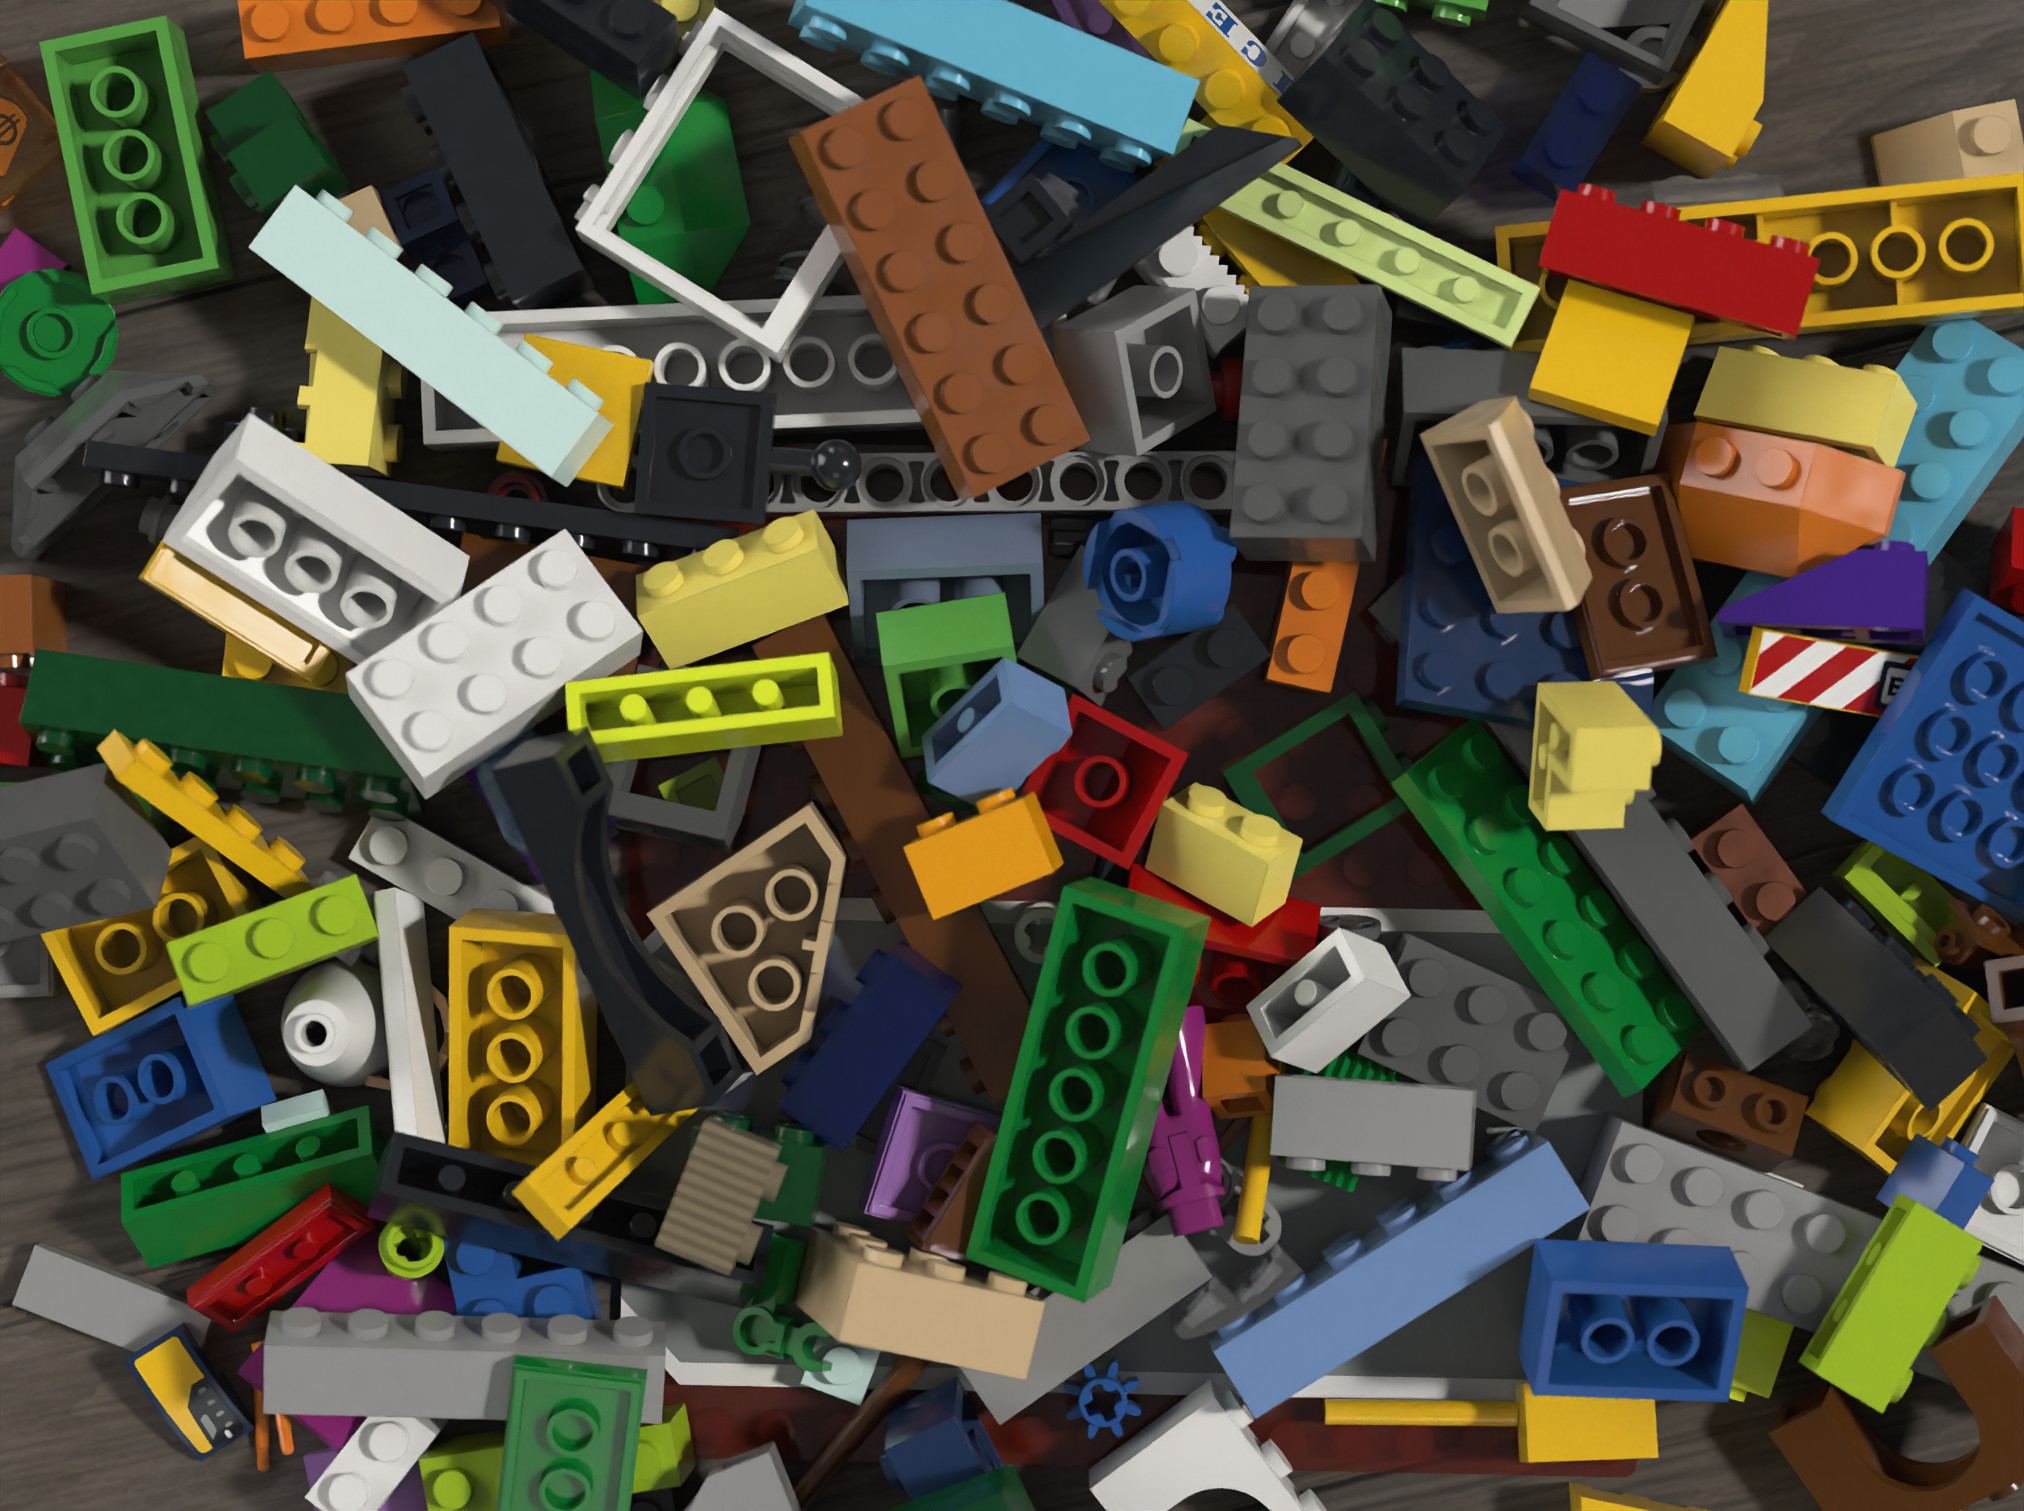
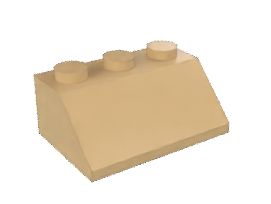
M2015 99L1950 111L1870 137L1880 187L2024 172V141Z
M1516 396L1480 401L1419 434L1496 613L1568 611L1577 606L1593 578L1585 559V545L1581 536L1569 522L1559 498L1560 487L1554 474L1545 466L1534 440L1532 420L1527 412L1520 407Z

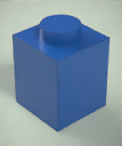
M1916 1133L1876 1199L1891 1207L1898 1194L1917 1201L1964 1230L1995 1180L1974 1167L1980 1156L1954 1139L1945 1135L1940 1145Z

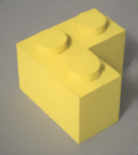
M1615 681L1538 683L1528 807L1546 830L1623 828L1625 805L1632 804L1635 790H1649L1651 767L1659 764L1661 758V737L1658 728Z

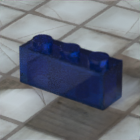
M902 940L888 954L879 948L876 949L855 978L864 986L851 1006L841 999L818 1029L827 1039L813 1057L806 1051H803L781 1080L790 1090L778 1106L840 1152L854 1138L964 987Z

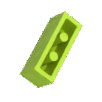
M357 874L166 943V950L188 1008L191 1010L374 942L379 937V932Z
M1898 1194L1798 1362L1870 1407L1883 1413L1888 1403L1897 1402L1909 1387L1913 1376V1370L1910 1366L1922 1346H1930L1942 1332L1947 1319V1314L1943 1311L1955 1291L1966 1288L1975 1277L1981 1262V1258L1977 1254L1984 1242L1917 1201Z

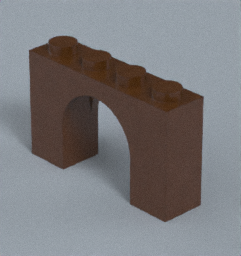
M1996 1295L1947 1319L1942 1332L1929 1349L1968 1404L1976 1419L1980 1443L1969 1453L1945 1462H1922L1896 1453L1875 1436L1843 1390L1829 1381L1781 1406L1768 1434L1823 1511H1967L1970 1505L1986 1497H1989L1991 1501L2001 1500L2015 1492L2024 1481V1333Z

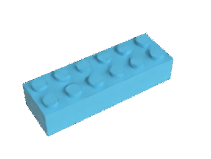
M796 0L787 23L800 29L799 38L809 45L830 52H836L838 45L862 54L860 63L865 67L888 76H897L898 70L914 76L920 75L927 91L935 96L956 101L958 95L961 94L983 103L980 112L992 119L1011 125H1016L1019 118L1042 127L1040 136L1049 142L1075 149L1078 142L1101 151L1099 156L1101 162L1113 168L1132 173L1135 172L1137 166L1145 168L1174 154L1200 82L1196 78L1006 0Z

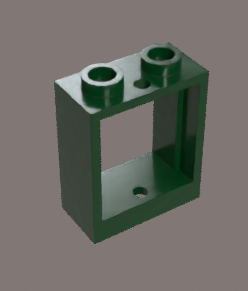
M1355 691L1349 692L1219 772L1238 805L1255 814L1274 819L1281 828L1288 831L1253 772L1343 716H1348L1396 796L1304 853L1300 850L1292 881L1409 810L1391 783L1409 769L1413 762L1405 751L1397 755L1393 754L1382 736L1383 732L1390 729L1389 724L1371 696L1361 701Z

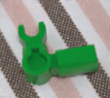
M773 1232L764 1285L753 1297L751 1307L742 1310L733 1323L732 1335L735 1344L741 1351L749 1355H768L785 1361L793 1356L796 1364L809 1372L831 1371L833 1363L817 1358L813 1351V1343L818 1336L824 1338L834 1337L817 1322L802 1326L800 1319L785 1313L786 1305H792L808 1242L803 1239Z

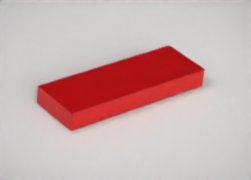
M326 1183L186 1290L188 1306L235 1333L375 1227L374 1219L366 1217L368 1207L331 1183Z

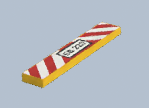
M1753 626L1738 691L1754 696L1881 717L1920 656Z

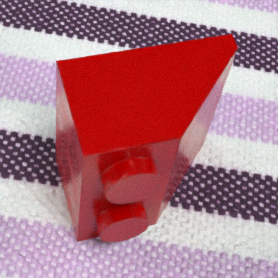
M1073 694L1067 704L1072 735L1058 752L1051 754L1031 773L1020 796L1034 791L1051 830L1129 870L1189 754Z

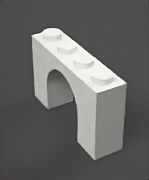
M1212 1379L1208 1380L1089 1469L1090 1490L1106 1511H1168L1194 1493L1215 1488H1226L1244 1492L1259 1500L1270 1511H1327L1310 1489L1301 1494L1287 1477L1293 1469L1279 1447L1271 1439L1261 1444L1248 1427L1254 1419L1240 1397L1232 1389L1222 1394Z

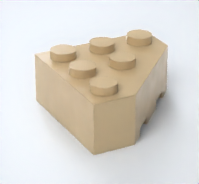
M814 799L655 905L647 913L714 1014L719 1017L721 1024L756 1075L809 1041L816 1028L849 855L841 839Z
M834 1222L832 1231L812 1227L793 1302L837 1341L1026 1380L1045 1306L1044 1301L1026 1290L1027 1281L990 1271L988 1277L967 1271L964 1266L949 1262L946 1256L924 1251L917 1246H911L910 1252L887 1245L886 1241L871 1237V1230L857 1225Z

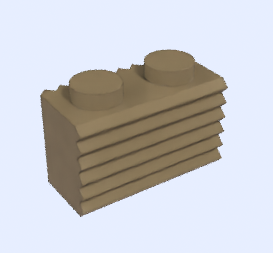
M708 1117L701 1127L654 1246L728 1276L734 1269L736 1261L749 1265L763 1231V1227L752 1223L761 1199L774 1203L788 1169V1165L777 1161L783 1146L753 1133L746 1132L741 1128L721 1122L716 1118Z

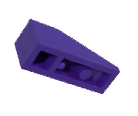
M1903 541L1877 542L1874 544V550L1857 549L1719 609L1718 623L1724 638L1750 639L1752 628L1755 626L1839 642L1925 645L1929 580L1927 551H1915L1913 544Z

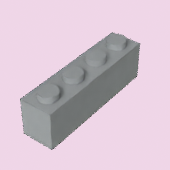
M1148 1206L1131 1216L1128 1220L1111 1286L1085 1303L1035 1284L1026 1289L1045 1302L1026 1380L960 1367V1369L997 1423L1001 1425L1210 1280L1212 1274L1186 1235L1173 1236L1167 1210L1154 1214Z

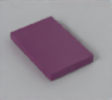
M375 1228L334 1257L291 1307H309L318 1312L353 1313L361 1309H376L385 1314L419 1315L427 1311H443L453 1315L457 1310L453 1290L432 1273L410 1280H399L391 1276L379 1253L381 1233ZM403 1250L396 1251L399 1256H405L409 1262H416ZM265 1339L238 1371L241 1377L263 1394ZM290 1415L338 1454L368 1417Z

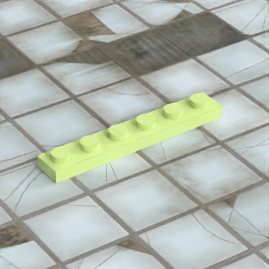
M1188 118L1179 137L1174 154L1169 156L1168 160L1212 129ZM1281 162L1217 207L1510 350L1540 292V287Z

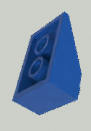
M233 994L191 1010L188 1008L185 997H178L45 1064L93 1181L107 1177L260 1109L262 1106L277 1101Z

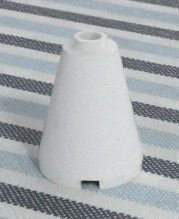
M356 960L327 962L305 973L288 993L281 1014V1034L290 1058L307 1076L329 1086L354 1087L365 1084L368 1075H382L389 1069L380 971Z

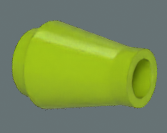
M388 1223L379 1239V1253L391 1276L399 1280H410L424 1276L437 1267L444 1253V1239L439 1234ZM409 1249L414 1252L417 1261L409 1262L405 1256H399L396 1251Z

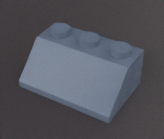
M1041 512L847 520L846 571L854 667L883 666L876 613L1005 592L1016 656L1044 609Z

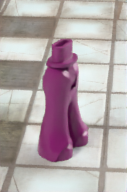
M1201 1005L1190 1006L1186 1009L1167 1078L1172 1115H1166L1161 1100L1142 1169L1150 1190L1156 1200L1161 1201L1157 1203L1158 1210H1167L1174 1237L1224 1225L1217 1197L1225 1194L1224 1187L1221 1186L1222 1168L1211 1107L1206 1103L1202 1095V1056L1207 1019L1204 1006Z

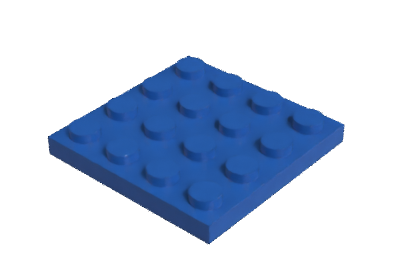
M1963 587L1821 812L1833 822L2024 923V622Z

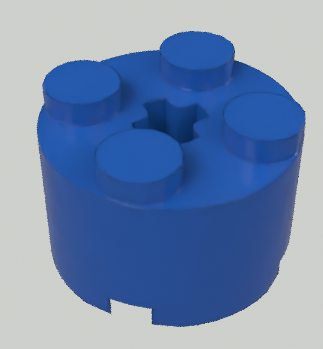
M1186 501L1127 508L1113 512V516L1108 520L1099 521L1092 529L1084 552L1083 575L1086 589H1096L1103 608L1096 609L1095 612L1101 623L1111 633L1128 641H1138L1196 631L1217 625L1222 620L1224 606L1228 599L1231 585V563L1235 559L1237 547L1230 539V531L1225 527H1218L1214 519L1205 510Z

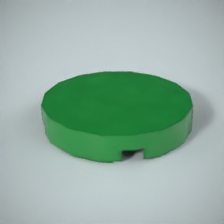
M57 268L29 271L7 284L1 292L0 369L6 377L26 391L51 397L73 393L90 376L96 373L103 375L112 363L119 337L115 311L110 303L108 304L92 295L89 280L82 275Z

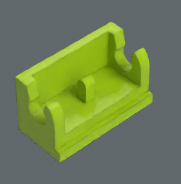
M1865 839L1830 876L1900 943L1914 959L1917 956L1937 968L1943 961L1939 958L1934 947L1935 937L1938 932L1946 929L1958 917L1947 902L1953 896L1927 871Z

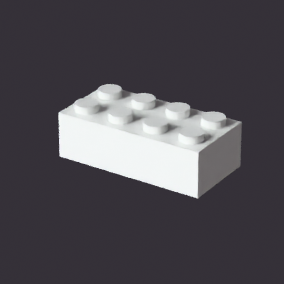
M564 529L347 672L346 679L349 697L423 797L428 799L567 705L565 682L606 678L641 654L643 630L568 531Z

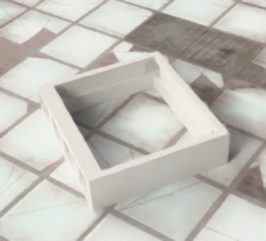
M715 7L705 23L698 20L692 31L686 32L678 49V53L684 57L671 78L662 74L653 84L643 105L649 112L637 132L627 129L617 141L609 157V163L614 165V168L601 188L593 184L584 194V202L574 216L580 220L575 229L581 241L771 359L781 363L845 261L828 224L764 326L610 232L724 50L831 116L866 101Z

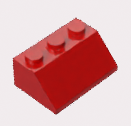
M1132 863L1125 888L1212 917L1187 1007L1204 1006L1207 1024L1221 1023L1222 1018L1232 1014H1249L1246 1005L1316 947L1321 905L1287 896L1284 905L1250 927L1145 869V865Z

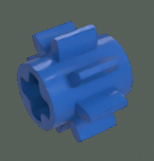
M1115 1357L1109 1361L1107 1369L1095 1370L1090 1362L1083 1367L1086 1376L1080 1383L1074 1380H1065L1064 1389L1069 1394L1079 1398L1078 1403L1071 1405L1066 1410V1417L1068 1420H1073L1083 1415L1088 1421L1087 1435L1090 1439H1093L1097 1434L1099 1427L1110 1426L1113 1433L1121 1437L1123 1434L1120 1420L1124 1417L1125 1413L1132 1416H1140L1142 1412L1139 1404L1127 1399V1393L1136 1390L1140 1385L1137 1376H1131L1122 1381L1117 1375L1119 1370L1118 1359ZM1102 1384L1107 1392L1116 1389L1119 1391L1113 1396V1409L1104 1412L1099 1404L1087 1405L1092 1400L1091 1388L1093 1386Z

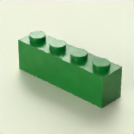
M369 1105L125 1172L121 1174L122 1225L151 1269L251 1241L328 1182L369 1208L380 1156L388 1142Z

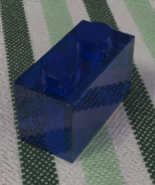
M1588 51L1566 82L1510 171V174L1556 203L1561 189L1576 192L1579 183H1582L1643 85Z

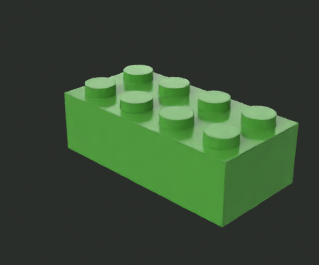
M164 15L39 42L92 295L106 303L109 302L110 305H116L236 279L184 31Z

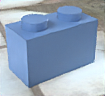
M1003 657L922 735L928 783L977 806L976 801L1009 787L1016 791L1022 785L1025 778L1051 754L1058 752L1072 735L1064 688Z

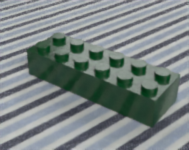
M36 648L19 723L45 760L50 762V767L64 773L105 763L97 748L116 730L136 745L142 738L147 739L171 760L173 765L170 767V770L181 778L190 771L208 784L214 792L216 787L240 790V794L243 797L261 803H277L280 796L304 800V804L307 807L329 813L341 812L343 806L368 809L367 813L370 816L390 822H403L406 820L407 815L425 818L428 799L423 797L354 704L349 694Z

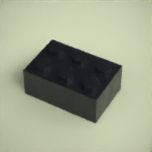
M1364 0L1321 44L1276 101L1405 223L1420 230L1427 227L1468 188L1509 129L1497 117L1494 109L1487 102L1476 98L1451 74L1448 66L1442 59L1429 53L1403 28L1400 20L1392 12L1382 9L1374 0Z
M1819 886L1763 939L1805 991L1918 1102L1931 1112L1988 1060V1057L1973 1039L1981 1030L1956 1005L1958 1003L1956 997L1933 974L1929 973L1925 976L1915 966L1916 961L1900 943L1889 934L1883 937L1873 927L1875 925L1873 920L1856 902L1847 896L1841 903H1838Z

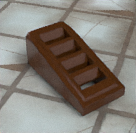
M974 1121L910 1223L905 1236L920 1249L949 1258L968 1261L965 1256L998 1136V1131L987 1123Z

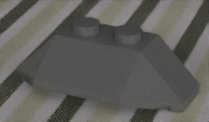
M109 370L104 376L96 373L83 381L71 395L74 403L57 419L50 416L33 427L24 438L27 447L15 457L12 550L20 558L38 562L118 488L100 484L101 473L94 472L83 466L86 440L160 449L216 398L223 389L214 380L198 373Z

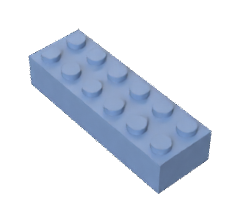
M1517 1129L1504 1133L1484 1148L1488 1157L1472 1166L1469 1171L1457 1170L1456 1181L1431 1180L1430 1185L1434 1191L1413 1204L1408 1197H1404L1389 1205L1375 1216L1380 1225L1359 1238L1354 1231L1338 1237L1321 1250L1325 1257L1324 1260L1305 1272L1302 1271L1299 1265L1284 1271L1266 1285L1271 1293L1256 1303L1248 1306L1245 1299L1218 1313L1212 1319L1216 1328L1206 1333L1215 1356L1254 1418L1256 1419L1532 1246L1535 1244L1536 1239H1543L1589 1210L1590 1206L1549 1141L1530 1131L1520 1135Z

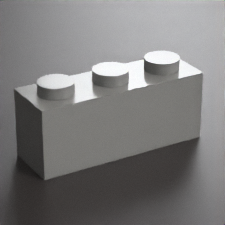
M1281 1073L1275 1076L1270 1155L1286 1156V1168L1324 1171L1327 1159L1352 1161L1351 1173L1390 1176L1391 1165L1417 1167V1178L1456 1181L1457 1170L1469 1171L1472 1168L1477 1088Z

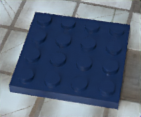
M1421 452L1412 460L1395 706L1534 730L1538 683L1592 682L1573 609L1551 612L1496 613L1427 453ZM1556 478L1560 488L1588 484ZM1654 672L1602 680L1615 681L1652 722Z

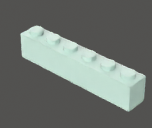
M295 185L248 248L551 478L568 487L614 426V424L597 412L605 401L575 378H572L566 387H563L546 374L554 364L551 360L523 339L514 350L496 335L504 326L502 323L474 302H471L466 310L463 311L449 301L446 297L454 287L423 264L419 266L415 273H412L396 261L403 252V249L373 226L363 236L347 224L354 212L324 189H321L314 199Z

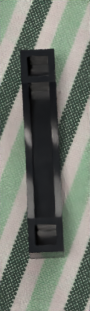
M588 726L525 741L491 771L499 786L501 797L507 804L525 842L527 853L534 862L548 892L555 914L560 919L578 957L580 968L587 977L601 1007L607 1027L613 1034L631 1072L635 1087L639 1090L650 1116L713 1106L743 1074V1071L719 1017L693 999L663 970L641 941L625 912L613 879L607 845L608 810L614 784Z

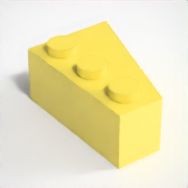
M312 296L305 351L310 353L309 385L299 387L297 402L299 409H307L305 443L297 444L344 475L391 477L392 462L400 463L403 454V427L401 424H394L396 399H404L406 395L407 368Z

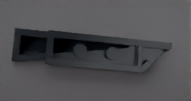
M1217 125L1058 240L1063 247L1012 271L1040 332L1303 147L1299 140L1295 137Z

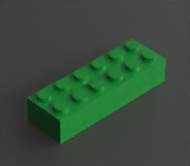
M1088 877L1063 887L965 1258L1082 1303L1087 1302L1111 1286L1212 917L1094 877Z

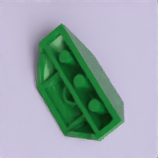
M669 67L664 74L671 78L675 70ZM590 69L595 120L608 177L614 168V165L609 163V157L617 141L627 129L637 132L649 110L643 107L647 95L642 101H639ZM701 87L620 215L617 225L621 239L710 294L713 293L715 286L730 265L752 225L726 102L724 99ZM629 271L638 305L681 303Z

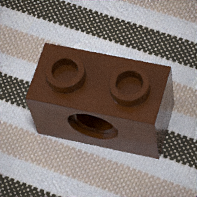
M1687 1051L1665 1070L1648 1129L1768 1174L1792 1157L1809 1097Z

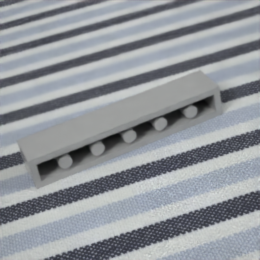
M295 1307L286 1311H271L264 1343L263 1414L507 1420L515 1355L519 1354L647 1369L641 1423L662 1424L666 1322L649 1321L637 1316L623 1317L619 1320H587L570 1314L558 1315L553 1318H518L510 1313H493L486 1317L452 1316L443 1311H427L419 1315L385 1314L376 1309H361L353 1313L318 1312L309 1307Z

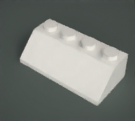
M251 413L248 414L214 454L165 533L162 541L358 665L458 600L461 595L470 558L469 555Z

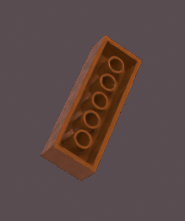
M918 75L790 137L788 141L958 498H976L1090 441V437L921 76Z

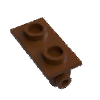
M1953 897L1947 901L1958 917L1946 929L1938 932L1935 937L1934 947L1943 962L1970 973L1975 970L1979 977L1986 979L1984 961L2024 955V923L2020 922L2015 926L2005 921L1987 905L1982 904L1979 908H1975Z

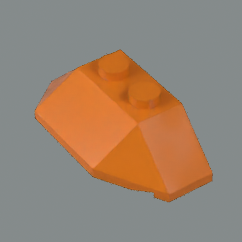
M1702 422L1667 425L1653 474L1669 473L1692 560L1783 579L1793 578L1857 549H1861L1867 544L1871 546L1887 538L1906 475L1902 470L1820 444Z

